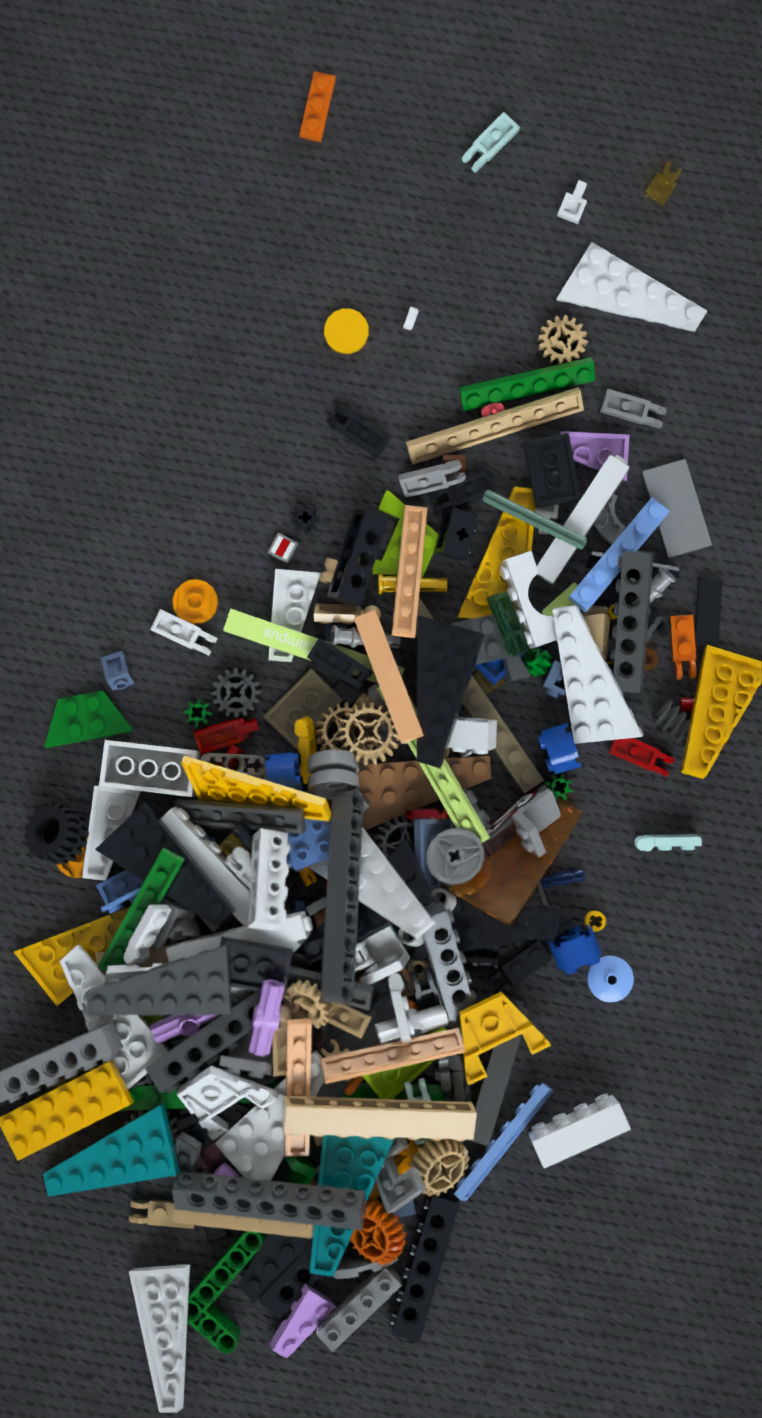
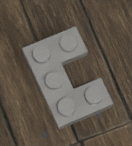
M396 1137L376 1179V1184L387 1213L396 1212L425 1191L418 1169L410 1168L399 1175L393 1159L394 1156L409 1146L406 1137Z

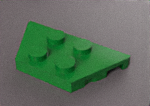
M105 691L62 698L57 701L45 748L133 732V728L122 716Z

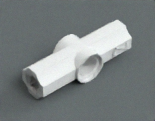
M442 1004L418 1012L416 1009L405 1011L407 1021L412 1020L415 1034L410 1035L411 1038L423 1036L427 1031L448 1025L447 1014ZM397 1018L375 1024L377 1039L381 1045L401 1040Z

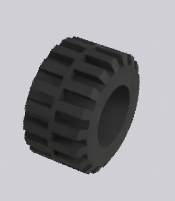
M58 802L42 804L41 809L36 808L34 815H30L28 818L29 824L25 826V830H27V833L24 834V839L27 840L25 843L26 847L30 849L29 852L36 858L51 863L67 864L69 861H74L76 855H81L83 852L81 849L83 846L86 847L87 842L85 840L89 837V832L86 831L89 826L87 822H84L86 820L85 816L80 814V811ZM60 825L59 834L54 840V833Z

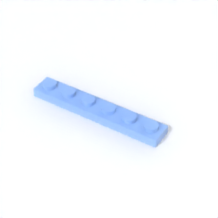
M652 497L568 599L586 613L621 571V569H618L619 555H623L625 550L637 551L670 511Z
M544 1083L536 1085L529 1094L531 1098L526 1104L522 1103L515 1111L516 1117L512 1122L508 1121L501 1128L500 1132L502 1134L497 1140H492L489 1146L486 1147L487 1153L482 1159L478 1158L471 1166L473 1171L469 1176H464L456 1185L457 1191L454 1193L461 1201L468 1200L554 1090Z

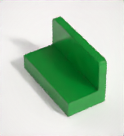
M284 1156L290 1166L286 1174L290 1182L309 1185L317 1170L308 1157Z

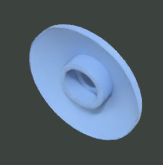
M616 956L601 957L598 964L590 967L587 978L591 992L598 999L605 1002H617L625 998L631 991L634 982L631 967L626 961ZM615 976L616 981L613 984H609L608 977Z

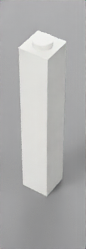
M610 455L565 522L564 527L584 537L586 536L629 471L630 467L626 465L628 462L618 455L615 457ZM555 538L537 565L539 572L537 575L553 585L577 548Z
M305 911L286 915L285 923L275 931L250 928L247 925L173 943L166 948L169 962L183 957L188 958L199 954L201 951L218 948L221 937L278 946L307 939L313 927L310 917H306Z

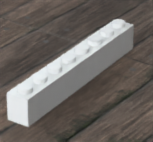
M177 806L170 809L161 820L236 909L233 915L246 926L248 923L250 887L226 865V857L221 853L222 849L215 842H210L205 837V831L189 820L190 816L184 809ZM302 939L278 946L292 948L293 954L305 940Z

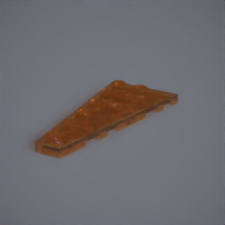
M561 801L557 804L561 813L560 817L539 833L546 851L545 854L538 858L533 851L529 853L522 845V839L518 834L482 863L480 871L472 879L462 884H454L449 888L450 892L511 926L582 816V811Z

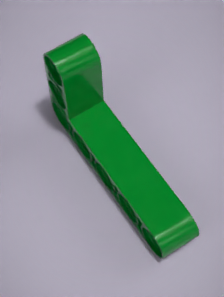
M242 1231L188 1294V1304H195L198 1309H192L188 1305L187 1322L222 1353H232L236 1349L241 1337V1331L238 1325L217 1308L213 1302L260 1249L266 1233ZM248 1234L257 1235L259 1240H251ZM239 1251L242 1253L243 1257L238 1258L234 1255L233 1252ZM218 1269H225L228 1275L220 1274ZM209 1286L213 1292H207L203 1287ZM211 1319L216 1325H210L206 1320ZM224 1335L231 1336L233 1340L228 1341L227 1339H225Z

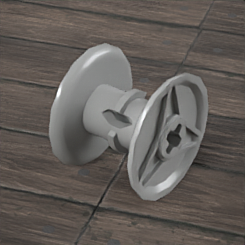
M462 828L447 829L439 833L430 842L426 853L427 866L431 874L441 881V888L450 891L455 896L462 897L471 896L479 892L488 883L491 874V861L487 852L483 849L479 838L471 831Z

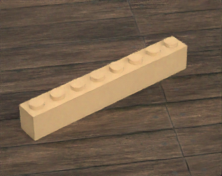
M284 1096L282 1128L283 1134L290 1136L309 1134L315 1137L336 1135L340 1138L348 1136L371 1138L373 1136L386 1139L406 1137L411 1140L430 1138L436 1141L442 1139L465 1141L466 1139L474 1140L477 1112L472 1102Z

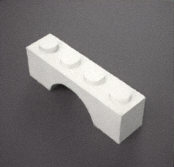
M532 551L500 562V574L504 580L506 579L508 584L507 594L510 601L514 602L516 620L522 625L524 643L529 646V649L557 640L554 616H546L537 612L529 601L528 588L530 582L539 573Z

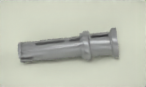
M663 567L658 569V574L652 579L650 604L655 598H661L662 592L671 582L674 583L676 581V578ZM638 598L632 604H637ZM630 615L626 616L625 623L630 627L636 619Z
M335 625L332 626L330 631V644L332 646L344 644L354 648L357 645H364L356 627L343 629ZM385 633L389 646L398 649L401 637Z

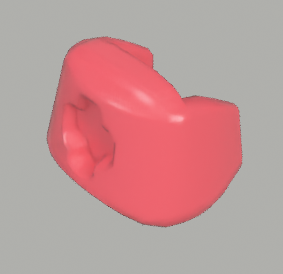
M501 403L488 404L481 410L482 418L505 411V407Z

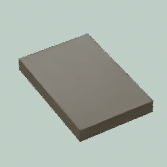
M311 668L263 717L297 749L299 737L294 732L296 721L306 716L310 717L314 722V729L318 727L317 722L324 721L321 718V714L324 713L329 716L330 714L327 709L331 707L334 711L336 704H341L344 700Z

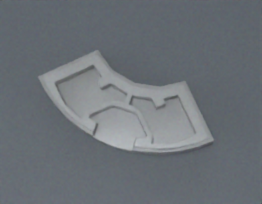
M615 494L612 495L594 522L600 536L611 546L625 529V526L618 520L615 514V502L617 499Z
M365 1257L349 1259L338 1265L333 1277L338 1279L359 1277V1273L369 1269H373V1272L379 1271L397 1262L398 1258L382 1266L377 1261L374 1263L371 1260L366 1262Z

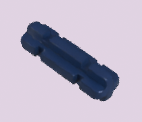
M580 868L573 870V872L569 870L553 873L551 876L548 874L541 875L539 879L542 888L551 887V885L558 886L573 883V881H584L585 873Z

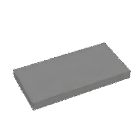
M686 459L642 471L641 474L649 500L653 497L670 511L658 525L667 559L712 546Z

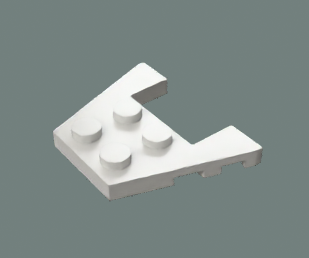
M210 1066L180 1086L177 1096L190 1113H195L199 1118L201 1127L209 1131L208 1136L215 1140L228 1132L229 1124L218 1117L217 1114L244 1097L264 1109L278 1100L279 1092Z

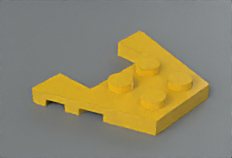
M502 992L459 1012L461 1037L465 1047V1053H463L464 1072L468 1086L487 1077L478 1055L516 1036L523 1035L532 1055L551 1046L548 1039Z

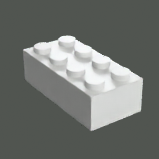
M105 740L99 786L195 797V791L181 761L184 755L200 760V751Z
M602 1094L595 1098V1103L588 1106L586 1103L580 1104L574 1108L575 1112L568 1115L560 1113L552 1118L553 1121L546 1125L544 1122L532 1126V1131L528 1132L543 1168H547L631 1130L616 1098L613 1095Z

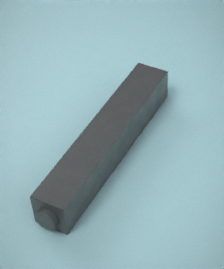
M511 998V1002L527 1018L529 1009L524 1006L525 1002ZM522 1034L490 1049L484 1069L487 1077L481 1079L474 1103L477 1116L474 1140L470 1141L486 1146L490 1144Z

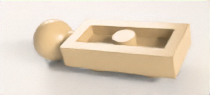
M315 604L314 622L322 624L342 622L346 625L355 624V617L376 610L380 619L381 612L374 605L367 606L362 610L361 607L345 604Z
M280 1005L279 1026L273 1035L274 1076H286L287 1019H292L293 1017L291 1008L288 1005Z

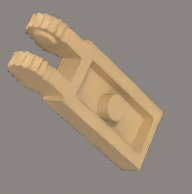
M150 1199V1201L131 1200L130 1207L136 1209L149 1208L148 1216L140 1214L129 1215V1221L132 1223L194 1229L195 1225L173 1223L174 1201Z

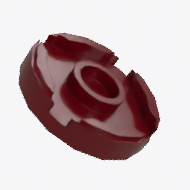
M436 809L405 811V819L407 820L450 819L446 809H443V812Z

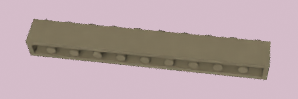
M420 598L415 633L417 639L418 615L434 619ZM471 675L468 691L465 694L462 705L471 718L497 720L496 748L493 751L520 791L526 793L541 783L543 778Z

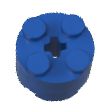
M568 723L542 730V735L538 736L542 750L547 749L549 758L545 759L549 772L554 771L555 775L582 767L581 762L576 763L575 758L579 757L572 734L565 731V728L569 727Z
M298 753L265 755L267 781L302 791L300 776H296V774H300Z
M586 925L587 929L581 930L580 926H576L570 929L571 932L556 936L557 939L555 941H552L551 938L548 940L557 968L564 970L565 974H572L578 971V967L586 964L587 966H593L600 962L599 957L602 952L591 925Z

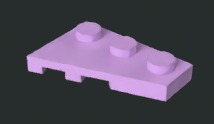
M560 432V434L569 433L573 459L577 463L600 471L610 455L613 457L618 455L628 462L629 435ZM627 474L623 478L624 481H627Z
M304 1284L301 1289L303 1294L299 1301H294L291 1306L292 1313L289 1318L282 1321L269 1343L273 1351L285 1358L294 1353L298 1346L336 1308L331 1299L307 1284Z

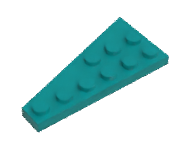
M164 1103L43 1173L48 1197L177 1175L180 1171Z
M324 1135L318 1186L365 1191V1200L367 1202L394 1139L373 1136L371 1138H362L360 1136L340 1138L336 1135ZM314 1225L310 1273L333 1277L354 1229Z

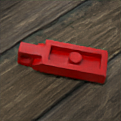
M243 717L195 730L193 734L200 754L230 746L231 744L243 742L244 739L249 737V732L259 730V725L256 718L244 721Z

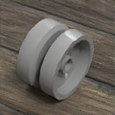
M324 750L310 755L308 758V771L310 774L308 778L309 793L325 799H332L333 793L336 790H360V779L357 775L359 772V762L355 760L356 754L345 750Z

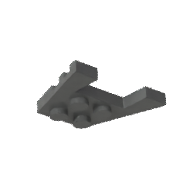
M494 614L451 623V625L485 635L475 665L502 659L508 682L530 677L529 671Z

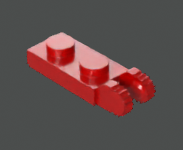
M634 738L613 740L608 750L609 754L665 777H668L669 772L664 768L655 766L656 759L659 758L668 764H673L675 761L674 758L661 753L659 749Z

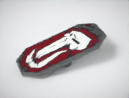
M539 783L520 796L489 824L490 827L486 829L490 836L489 839L496 836L514 820L512 815L520 807L533 800L537 794L543 792L546 789V785Z

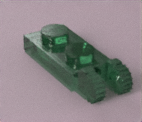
M508 592L491 595L486 598L505 641L504 648L507 651L506 653L514 657L528 652L529 649L524 630L519 622Z

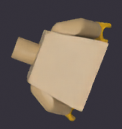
M615 604L609 608L606 606H591L586 613L583 610L580 611L590 629V634L601 650L600 653L604 660H607L610 619L618 618V616L612 613V608H615ZM606 661V662H605V663H607L608 665H609V664L614 665V662H612V661Z

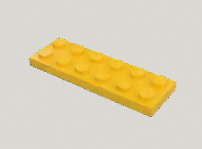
M112 1059L0 1117V1127L16 1159L19 1161L131 1105L134 1100Z

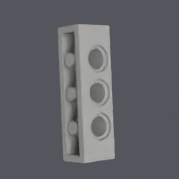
M391 1266L373 1272L317 1327L316 1335L333 1352L402 1286L400 1275Z

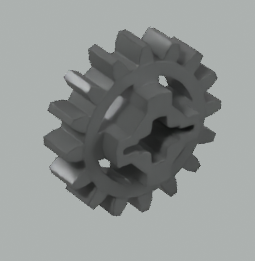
M234 668L233 674L225 670L226 676L223 678L221 675H218L217 677L220 682L213 683V686L217 688V691L211 692V695L217 696L213 704L221 705L218 709L220 712L226 709V716L228 717L234 713L235 718H239L241 712L244 716H248L247 710L255 711L253 704H260V701L256 698V695L262 694L261 691L256 690L260 683H253L252 681L255 676L252 674L247 677V670L245 669L241 674H239L237 668ZM234 678L243 679L239 683H231L229 681ZM223 686L226 688V697L224 698V700L222 699ZM249 687H251L252 690L250 700L247 698L246 690ZM233 688H235V689H237V690H238L239 688H241V690H240L241 697H240V698H238V697H236V696H235L234 698H232V696H233L232 689H233ZM234 703H241L243 705L241 708H231L230 706Z

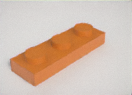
M314 71L299 134L300 138L322 142L336 76Z

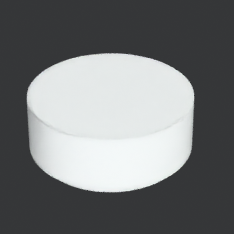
M410 307L403 325L404 329L412 330L419 312L417 308Z

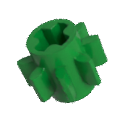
M541 647L538 650L531 649L524 657V661L527 663L525 667L534 677L545 675L552 666L549 662L552 656Z
M198 699L197 704L194 705L188 702L190 706L189 711L185 710L183 712L190 717L186 722L196 721L195 726L199 728L200 722L208 725L209 722L206 719L208 716L213 715V713L207 711L210 704L206 703L202 706L201 699ZM195 708L199 710L203 708L201 712L202 718L193 717L195 715Z
M564 773L560 775L559 779L552 774L551 779L553 781L551 783L545 782L544 784L549 786L556 801L558 796H561L563 800H567L565 794L573 792L572 789H569L568 785L572 780H564ZM556 781L564 784L562 793L554 791L553 788L556 787Z

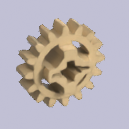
M567 315L564 316L563 320L555 316L554 323L548 320L546 323L547 328L542 326L540 332L543 335H539L538 341L543 343L538 348L539 350H545L543 358L551 357L549 363L552 364L554 360H557L559 365L563 361L566 363L571 362V359L576 361L579 360V354H584L585 349L583 347L587 345L588 341L583 338L586 337L587 332L580 331L583 326L582 323L575 325L576 318H573L570 322ZM554 330L555 336L548 339V335ZM560 336L563 340H567L566 344H563V341H559ZM577 342V347L571 352V345Z
M298 980L296 984H291L284 995L286 998L284 1004L291 1008L292 1018L311 1019L312 1026L315 1025L317 1029L321 1025L325 1026L334 1014L332 1011L334 1005L323 1000L321 990L317 989V984L310 986L309 981L306 980L303 984Z

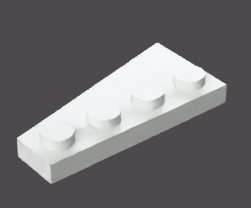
M275 569L271 623L301 633L321 573ZM269 647L268 661L292 662L294 655Z
M94 786L88 830L89 837H87L82 878L106 881L113 861L95 849L132 814L141 791Z

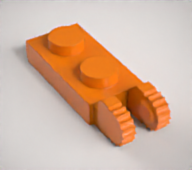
M693 615L670 616L669 621L672 625L670 629L671 650L676 680L682 679L681 662L688 661V675L690 679H696V646Z

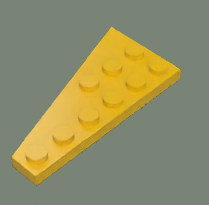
M514 487L508 499L535 512L532 489ZM502 512L459 611L458 619H474L494 614L499 623L521 625L515 617L516 608L514 602L510 601L507 594L509 587L506 579L504 580L500 574V562L532 551L534 526L506 512Z
M710 645L704 648L681 773L701 779L707 776L721 749L729 739L731 732L752 700L754 693L762 683V661Z
M185 755L181 761L199 800L303 808L305 819L330 820L331 810L325 798Z
M130 907L14 951V953L56 1006H58L74 993L68 983L60 960L80 944L96 963L95 953L107 950Z

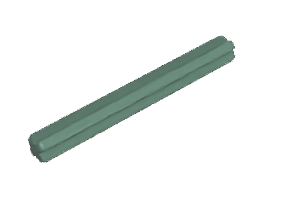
M486 490L482 500L485 503L578 549H583L587 543L586 537L491 490Z

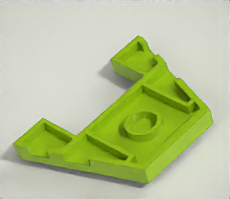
M386 490L378 510L399 518V522L382 561L376 559L372 570L373 575L397 576L405 505L388 490ZM427 524L421 578H423L432 558L438 534Z

